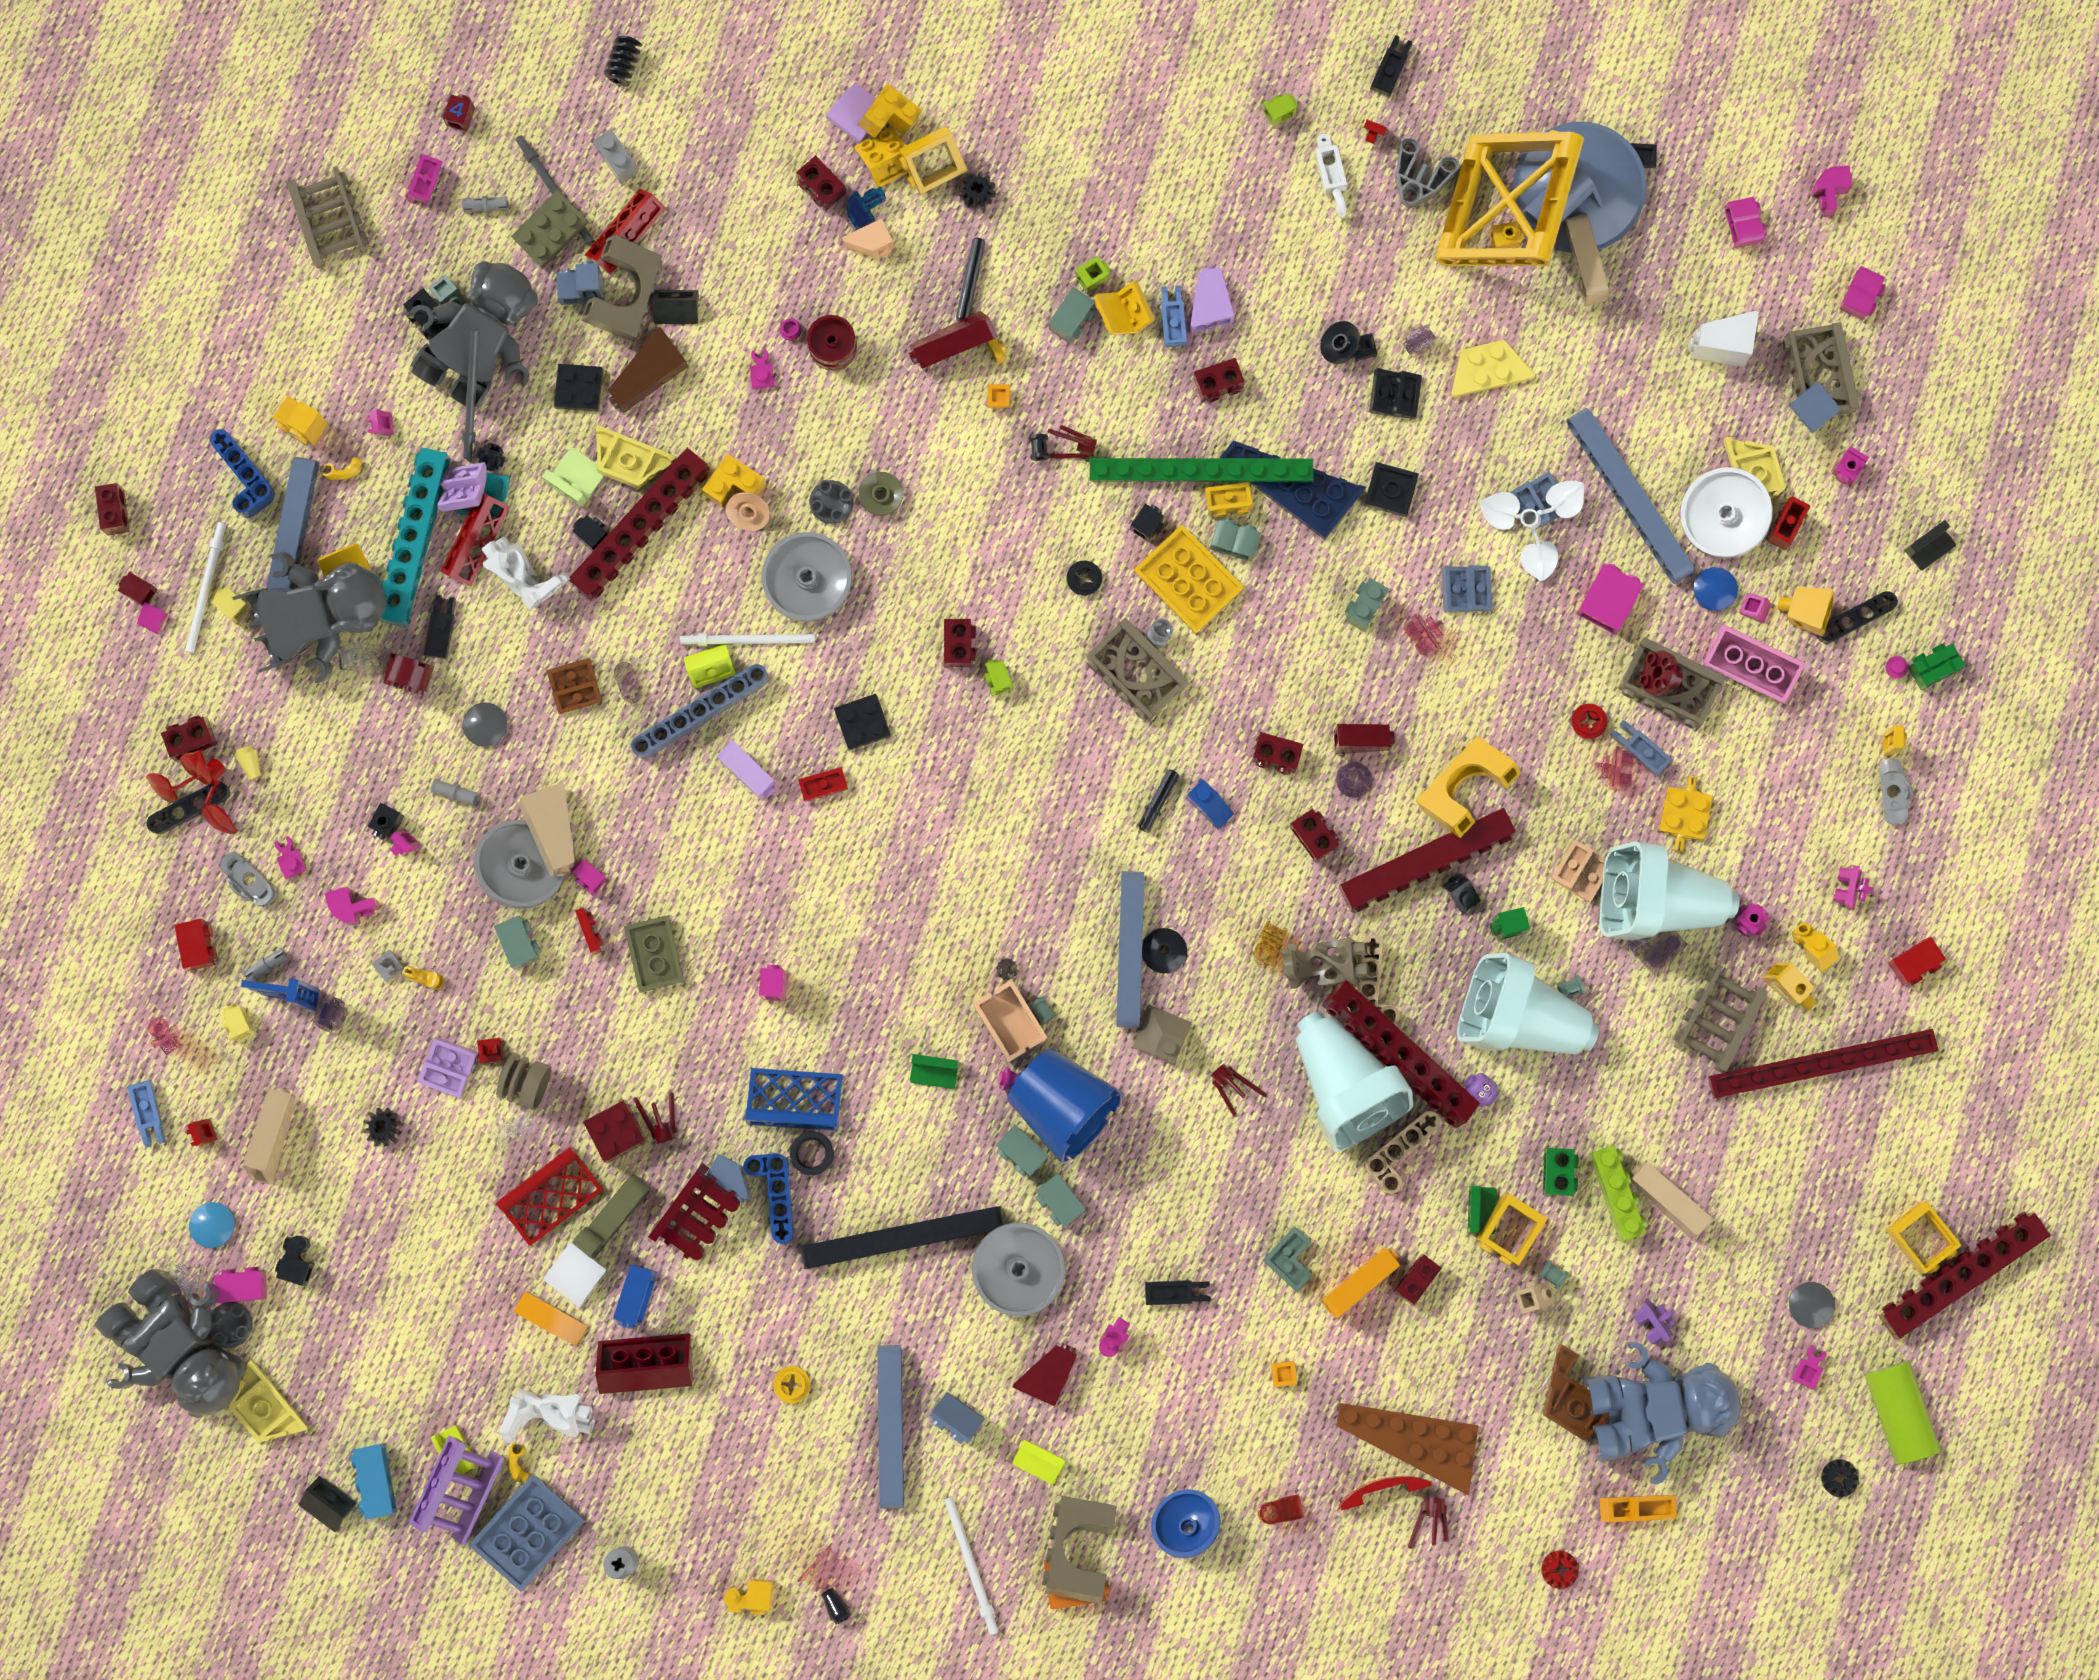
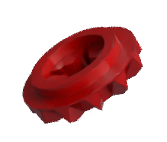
M1591 703L1579 706L1572 714L1571 726L1575 734H1578L1583 739H1594L1601 736L1606 730L1608 723L1604 710L1598 705ZM1587 713L1590 719L1598 720L1592 724L1591 730L1587 724L1582 723L1586 720Z
M1558 1550L1549 1553L1544 1558L1541 1565V1573L1547 1584L1557 1589H1565L1572 1586L1578 1578L1579 1566L1575 1557L1570 1553ZM1558 1560H1560L1563 1567L1570 1568L1563 1572V1580H1561L1559 1573L1551 1572V1570L1558 1568Z

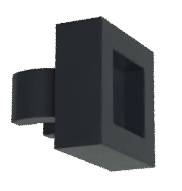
M1372 333L1360 336V345L1354 355L1355 361L1377 356L1378 353Z

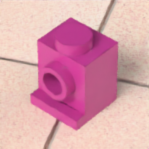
M1850 446L1843 454L1832 474L1836 476V480L1840 483L1851 485L1858 477L1869 457ZM1847 464L1853 466L1854 469H1850Z
M585 859L582 862L578 861L571 869V872L577 876L574 881L584 889L588 886L587 892L592 896L608 880Z

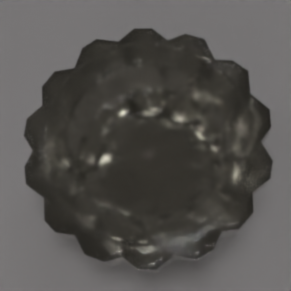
M1005 958L998 962L996 973L1003 980H1010L1017 975L1018 966L1012 959Z

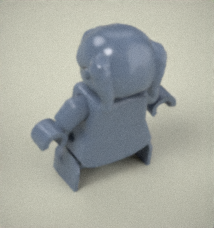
M1637 1342L1626 1343L1628 1348H1637L1640 1352V1357L1635 1362L1628 1361L1626 1366L1636 1369L1641 1367V1372L1650 1379L1649 1381H1637L1613 1375L1583 1377V1381L1588 1384L1593 1408L1590 1411L1591 1415L1609 1412L1611 1425L1593 1426L1600 1447V1455H1597L1596 1459L1599 1462L1613 1461L1618 1458L1627 1457L1630 1453L1640 1451L1654 1442H1660L1655 1452L1657 1456L1647 1457L1642 1461L1647 1466L1653 1463L1658 1464L1659 1473L1651 1477L1650 1483L1660 1484L1668 1475L1666 1462L1670 1463L1682 1450L1683 1436L1686 1433L1696 1432L1701 1435L1722 1438L1730 1432L1740 1417V1397L1734 1381L1721 1372L1717 1365L1706 1363L1673 1378L1668 1366L1652 1357L1648 1359L1647 1349Z

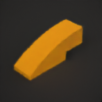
M529 1291L524 1292L513 1311L575 1346L579 1344L589 1327Z
M1676 1495L1600 1498L1601 1522L1677 1519Z

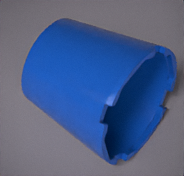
M1049 1048L1040 1055H1037L1028 1067L1016 1077L1015 1083L1008 1094L1007 1101L1062 1164H1066L1069 1161L1068 1157L1076 1158L1100 1134L1109 1122L1106 1117L1111 1110L1116 1112L1123 1093L1053 1048Z

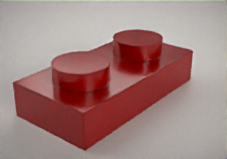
M842 767L798 779L805 802L848 790Z
M584 907L575 910L590 953L593 955L601 953L600 946L604 944L599 932L595 933L592 926L596 924L592 912H587Z

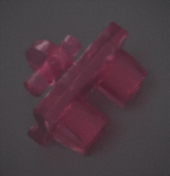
M1420 614L1410 617L1412 621L1403 629L1410 638L1418 633L1424 638L1415 645L1420 655L1440 650L1441 646L1432 632H1434L1437 638L1443 636L1439 629L1444 624L1442 620L1435 623L1430 616L1426 619L1429 624L1428 627Z
M1616 746L1612 751L1611 764H1609L1610 756L1606 755L1603 756V763H1596V769L1602 771L1601 778L1608 779V772L1610 771L1609 790L1631 786L1632 774L1620 772L1621 765L1630 767L1633 765L1634 753L1623 751V747Z
M161 1017L152 1019L149 1022L148 1031L154 1037L151 1041L154 1049L160 1046L166 1055L179 1047L178 1045L181 1044V1041L175 1035L178 1030L177 1026L173 1024L169 1028L168 1022Z

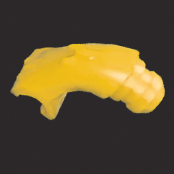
M353 457L351 463L344 470H337L333 464L327 463L325 466L331 472L328 474L323 472L322 475L329 481L346 480L355 477L361 472L362 460L358 457Z
M406 966L403 969V975L410 981L435 990L441 989L444 985L445 978L436 972L426 971L416 966Z
M515 1442L509 1448V1471L516 1483H524L531 1474L522 1470L523 1468L518 1464V1459L525 1453L526 1448L523 1446L521 1452L516 1453L514 1447L517 1442Z

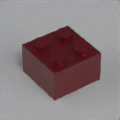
M625 1100L583 1121L603 1162L607 1164L648 1142L632 1109Z

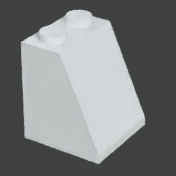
M1752 311L1702 324L1689 341L1688 351H1692L1691 359L1744 367L1753 354L1759 312Z

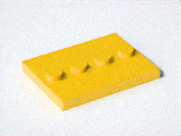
M1182 524L1133 571L1195 635L1244 590V586Z

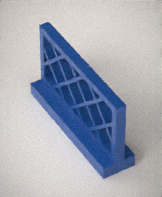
M289 978L288 986L242 980L241 987L263 996L286 999V1002L306 1010H317L320 989L301 980Z
M751 1068L747 1111L745 1112L746 1124L838 1131L842 1074ZM755 1075H766L770 1082L760 1089L755 1084ZM782 1076H788L793 1082L785 1090H782L776 1083ZM804 1078H811L815 1085L805 1092L798 1083ZM828 1079L837 1080L836 1088L829 1094L821 1086ZM773 1084L780 1091V1094L770 1101L763 1092ZM797 1086L803 1095L793 1103L786 1093ZM819 1087L826 1097L816 1104L809 1095ZM760 1094L768 1102L762 1109L752 1108L753 1100ZM784 1096L791 1105L785 1110H778L773 1104ZM807 1098L814 1107L808 1112H801L796 1105ZM829 1099L834 1104V1114L823 1113L819 1107Z

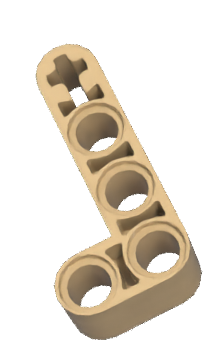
M1583 213L1564 219L1565 228L1581 281L1583 303L1586 307L1608 300L1609 289L1588 214Z
M1369 935L1363 942L1369 944L1370 941H1374V945L1378 948L1373 950L1372 957L1370 958L1360 956L1359 964L1371 963L1375 966L1376 971L1369 977L1358 979L1357 990L1363 995L1362 987H1372L1374 991L1373 996L1366 998L1382 1013L1384 1011H1391L1394 1014L1393 1023L1396 1024L1400 1018L1399 1010L1392 1005L1378 1004L1383 942L1380 937ZM1367 947L1368 953L1365 955L1367 957L1370 955V947Z
M1427 1111L1421 1114L1366 1160V1172L1385 1194L1397 1193L1402 1187V1180L1392 1166L1440 1126V1117L1435 1112ZM1425 1116L1428 1119L1432 1117L1434 1119L1432 1122L1433 1128L1427 1126L1421 1131L1418 1127L1426 1122ZM1412 1130L1416 1133L1417 1140L1415 1143H1410L1406 1140L1405 1135L1407 1131ZM1390 1145H1396L1399 1148L1400 1153L1398 1157L1393 1158L1388 1154V1147ZM1376 1159L1381 1162L1382 1168L1380 1172L1371 1170L1370 1162ZM1388 1177L1394 1178L1397 1183L1394 1190H1388L1385 1186V1180Z

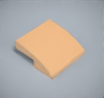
M1573 840L1551 879L1591 903L1603 883L1605 858L1594 853V850Z

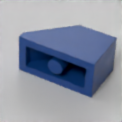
M1204 779L1187 794L1186 799L1218 830L1234 815L1222 797Z

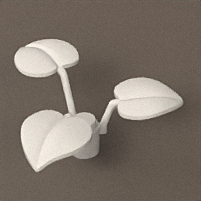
M1565 481L1552 486L1546 494V501L1552 507L1538 510L1537 512L1533 509H1526L1522 514L1518 515L1520 502L1515 495L1509 492H1500L1481 499L1480 507L1486 520L1497 529L1507 530L1512 528L1515 518L1520 519L1525 527L1531 529L1536 544H1529L1523 549L1520 557L1521 564L1529 574L1536 577L1539 581H1544L1554 572L1557 566L1558 550L1550 541L1540 544L1535 529L1540 525V515L1555 510L1559 517H1574L1582 509L1585 485L1578 481Z

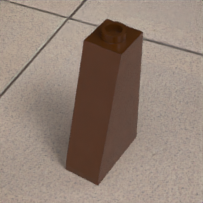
M658 327L608 389L611 395L608 399L615 409L620 408L623 413L688 368L686 360L661 327Z

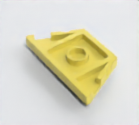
M1505 340L1462 349L1459 355L1451 398L1532 380L1535 378V374Z
M600 425L596 426L597 470L599 474L640 489L670 467L676 460V456Z
M1725 437L1723 439L1731 468L1747 471L1758 478L1767 489L1771 501L1786 489L1774 446L1758 445L1747 440L1745 442L1733 440L1732 437Z
M250 1360L246 1366L245 1375L240 1380L239 1390L229 1405V1409L258 1443L308 1430L310 1427L254 1360Z

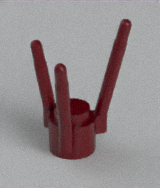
M1060 425V429L1074 436L1052 429L1047 430L1050 434L1078 443L1076 451H1080V453L1050 454V458H1080L1087 460V455L1093 457L1097 439H1093L1092 436L1084 435L1064 425Z
M1222 1064L1211 1074V1077L1214 1079L1212 1084L1218 1089L1233 1117H1236L1237 1113L1221 1085L1224 1088L1230 1085L1242 1098H1245L1246 1095L1233 1082L1237 1078L1263 1097L1267 1096L1264 1091L1238 1074L1231 1066L1228 1068L1225 1064Z
M673 1092L669 1093L670 1126L668 1122L662 1123L656 1103L653 1102L651 1106L657 1125L653 1127L638 1098L634 1097L633 1100L651 1132L652 1139H656L657 1144L675 1139L673 1133H677L675 1126Z
M1426 1497V1503L1421 1502V1510L1408 1544L1409 1549L1413 1547L1426 1511L1427 1516L1433 1517L1431 1544L1433 1546L1436 1545L1438 1518L1442 1519L1444 1541L1448 1542L1447 1506L1444 1505L1445 1499Z

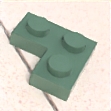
M1294 1226L1263 1261L1290 1287L1298 1292L1313 1276L1296 1260L1311 1241Z

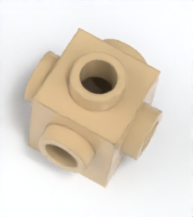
M1539 1279L1525 1283L1526 1288L1515 1291L1522 1314L1534 1311L1535 1315L1549 1311L1547 1306L1556 1304L1554 1292L1549 1281L1539 1283Z

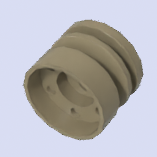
M513 1052L500 1073L496 1097L504 1100L507 1096V1101L512 1103L519 1094V1105L535 1111L545 1094L552 1067L535 1061L530 1069H528L529 1058L524 1056L521 1059L519 1054Z

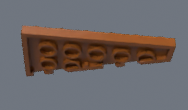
M1339 1403L1337 1427L1469 1496L1479 1425Z

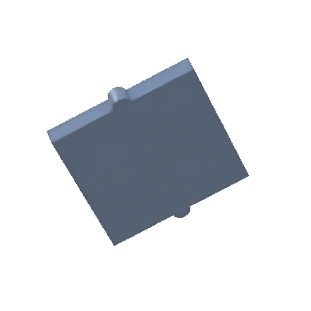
M1816 382L1789 404V407L1799 417L1798 421H1802L1811 433L1815 432L1841 410L1831 398L1832 395L1828 394L1819 382Z

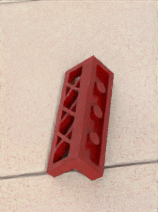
M639 189L586 252L585 256L589 260L598 263L606 273L611 275L618 266L601 259L607 238L613 234L637 244L664 212L666 207L652 193Z
M483 493L480 505L471 507L441 572L472 586L486 557L481 549L489 542L494 541L510 506ZM493 503L501 506L502 508L498 516L491 518L489 511ZM489 524V535L481 538V528ZM479 544L481 550L479 555L471 558V548ZM469 565L471 572L468 578L465 579L459 576L462 567Z

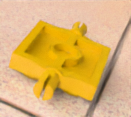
M1688 776L1686 788H1667L1659 832L1668 833L1676 837L1674 851H1678L1680 843L1679 852H1683L1685 839L1702 841L1705 839L1713 795L1703 794L1695 790L1698 779L1696 776H1694L1692 784L1693 776Z

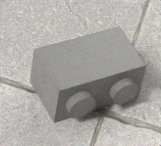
M612 129L593 141L597 152L620 184L639 173L636 163Z

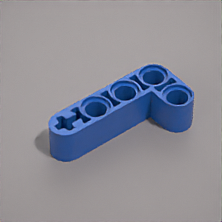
M222 429L216 430L210 436L212 446L246 487L233 499V508L242 517L251 518L274 500L275 491L229 433ZM224 439L229 448L225 449L220 441ZM240 455V460L232 463L233 457ZM253 471V477L246 480V474ZM267 488V493L264 496H259V491ZM249 502V507L241 510L242 504Z
M778 1153L749 1156L744 1161V1171L752 1177L767 1176L772 1238L777 1243L787 1244L794 1237L788 1160L785 1156ZM775 1158H781L784 1163L782 1169L778 1171L772 1168V1161ZM753 1160H758L761 1165L760 1169L752 1173L749 1170V1164ZM777 1181L785 1183V1190L780 1194L775 1193L773 1189ZM779 1204H784L787 1207V1213L782 1217H778L775 1213V1208ZM788 1219V1224L783 1223L784 1230L788 1231L789 1234L782 1240L780 1236H777V1232L781 1231V1224H776L775 1221H785Z

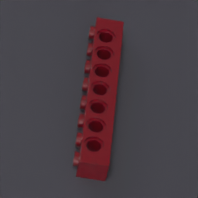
M687 447L569 577L571 585L590 601L593 598L597 599L604 592L605 588L603 587L608 581L612 582L618 577L620 573L618 570L624 564L628 565L633 560V554L637 549L644 548L649 542L648 537L663 527L665 518L668 515H674L679 508L678 504L683 499L686 500L692 495L694 486L698 482L702 483L708 477V471L710 470L708 464ZM689 472L691 476L688 480H681V474ZM668 489L676 490L675 495L672 497L665 496V493ZM660 505L661 510L658 513H651L650 509L652 506ZM638 522H646L644 529H635ZM624 538L631 539V543L628 546L620 545ZM608 555H616L614 562H605ZM594 571H601V576L598 579H591V574Z
M1344 980L1336 985L1322 1003L1327 1013L1336 1018L1346 1031L1352 1033L1360 1040L1365 1048L1373 1052L1381 1063L1387 1066H1397L1412 1091L1423 1098L1431 1109L1437 1111L1447 1124L1457 1128L1467 1123L1480 1103L1352 984Z
M2025 1211L2013 1218L2015 1221L2010 1226L2005 1224L1995 1230L1996 1235L1991 1239L1986 1237L1976 1243L1978 1248L1972 1252L1967 1250L1957 1256L1959 1261L1953 1265L1947 1263L1938 1269L1940 1274L1934 1278L1928 1276L1919 1282L1921 1286L1914 1291L1911 1288L1901 1295L1902 1299L1896 1304L1892 1301L1882 1308L1883 1312L1878 1316L1894 1339H1901L2051 1236L2036 1213L2027 1214ZM2018 1229L2024 1234L2022 1241H2018L2015 1237ZM1998 1242H2002L2005 1246L2003 1254H1999L1996 1249ZM1980 1255L1986 1258L1984 1267L1978 1264L1977 1259ZM1962 1267L1967 1271L1965 1280L1959 1277V1270ZM1943 1280L1949 1286L1946 1293L1940 1290V1283ZM1924 1293L1930 1298L1927 1306L1921 1303V1296ZM1905 1306L1909 1307L1911 1311L1908 1319L1902 1316V1309Z

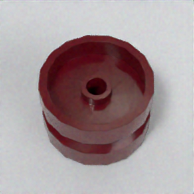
M826 315L819 317L811 324L807 332V344L811 358L817 366L825 370L837 371L844 369L852 363L857 353V341L854 329L846 319L838 315Z

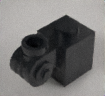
M286 1237L283 1244V1250H286L283 1258L277 1262L275 1272H277L276 1278L301 1286L308 1285L315 1264L304 1261L301 1258V1253L307 1252L310 1248V1241L307 1237Z

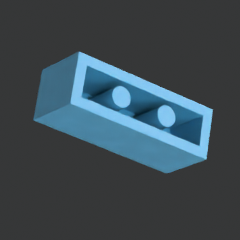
M385 1443L353 1449L351 1464L353 1469L356 1468L358 1478H355V1486L357 1492L361 1494L362 1501H359L361 1515H364L366 1520L397 1513Z

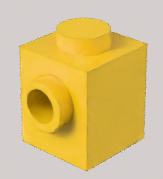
M1517 221L1491 226L1489 237L1492 248H1520L1524 240V232L1521 227L1519 228Z

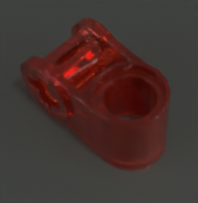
M1299 1494L1266 1502L1257 1511L1259 1519L1266 1524L1304 1518ZM1268 1506L1270 1510L1275 1511V1514L1271 1515V1520L1263 1516Z

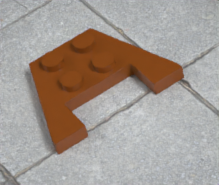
M1559 1344L1543 1416L1581 1440H1586L1595 1432L1593 1426L1602 1425L1606 1422L1609 1412L1591 1415L1590 1411L1593 1408L1590 1390L1568 1377L1580 1355L1563 1344Z

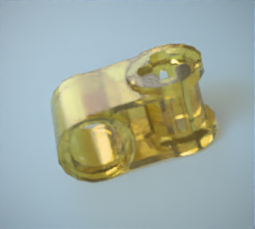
M1267 920L1253 951L1255 963L1265 966L1272 961L1277 949L1280 948L1288 931L1287 929L1282 930ZM1266 949L1270 957L1268 959H1261L1258 956V950Z

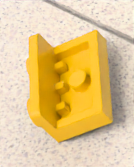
M1249 482L1205 488L1208 516L1214 515V518H1221L1227 516V513L1236 512V515H1244L1253 510L1254 505Z

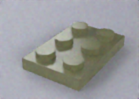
M556 190L511 237L543 269L589 221L560 191Z
M668 915L624 926L640 993L685 982Z

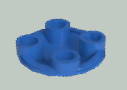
M1712 567L1705 569L1697 576L1694 581L1693 591L1700 607L1720 611L1734 603L1738 594V585L1736 579L1729 571L1723 568Z

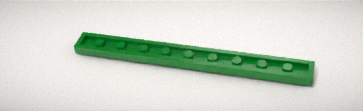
M1090 458V481L1313 482V459Z

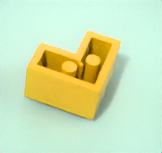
M887 83L857 125L874 138H876L886 123L902 135H905L922 112V109Z
M289 396L285 398L272 417L278 423L276 425L277 428L287 434L290 432L295 436L296 440L304 445L310 443L315 446L329 425L318 411L302 401H295Z
M727 454L702 491L705 497L724 508L735 491L739 493H752L759 496L767 484L764 477Z

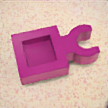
M764 349V356L762 358H757L755 350H752L751 356L756 365L750 366L752 389L775 387L772 363L766 364L769 359L767 349Z
M287 836L286 847H281L279 841L274 843L275 848L282 852V856L277 857L285 879L307 871L300 850H292L293 840Z
M1813 1345L1807 1349L1808 1359L1800 1358L1791 1380L1812 1390L1815 1389L1823 1371V1368L1819 1367L1818 1363L1823 1361L1827 1354L1826 1351H1821L1820 1356L1815 1357L1813 1355L1815 1346Z

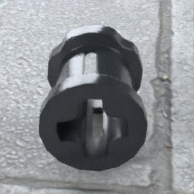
M1035 434L1029 436L1028 439L1032 447L1030 459L1032 461L1049 459L1050 454L1047 452L1048 435Z

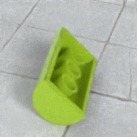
M1910 1360L1864 1374L1895 1464L1917 1461L1941 1452Z

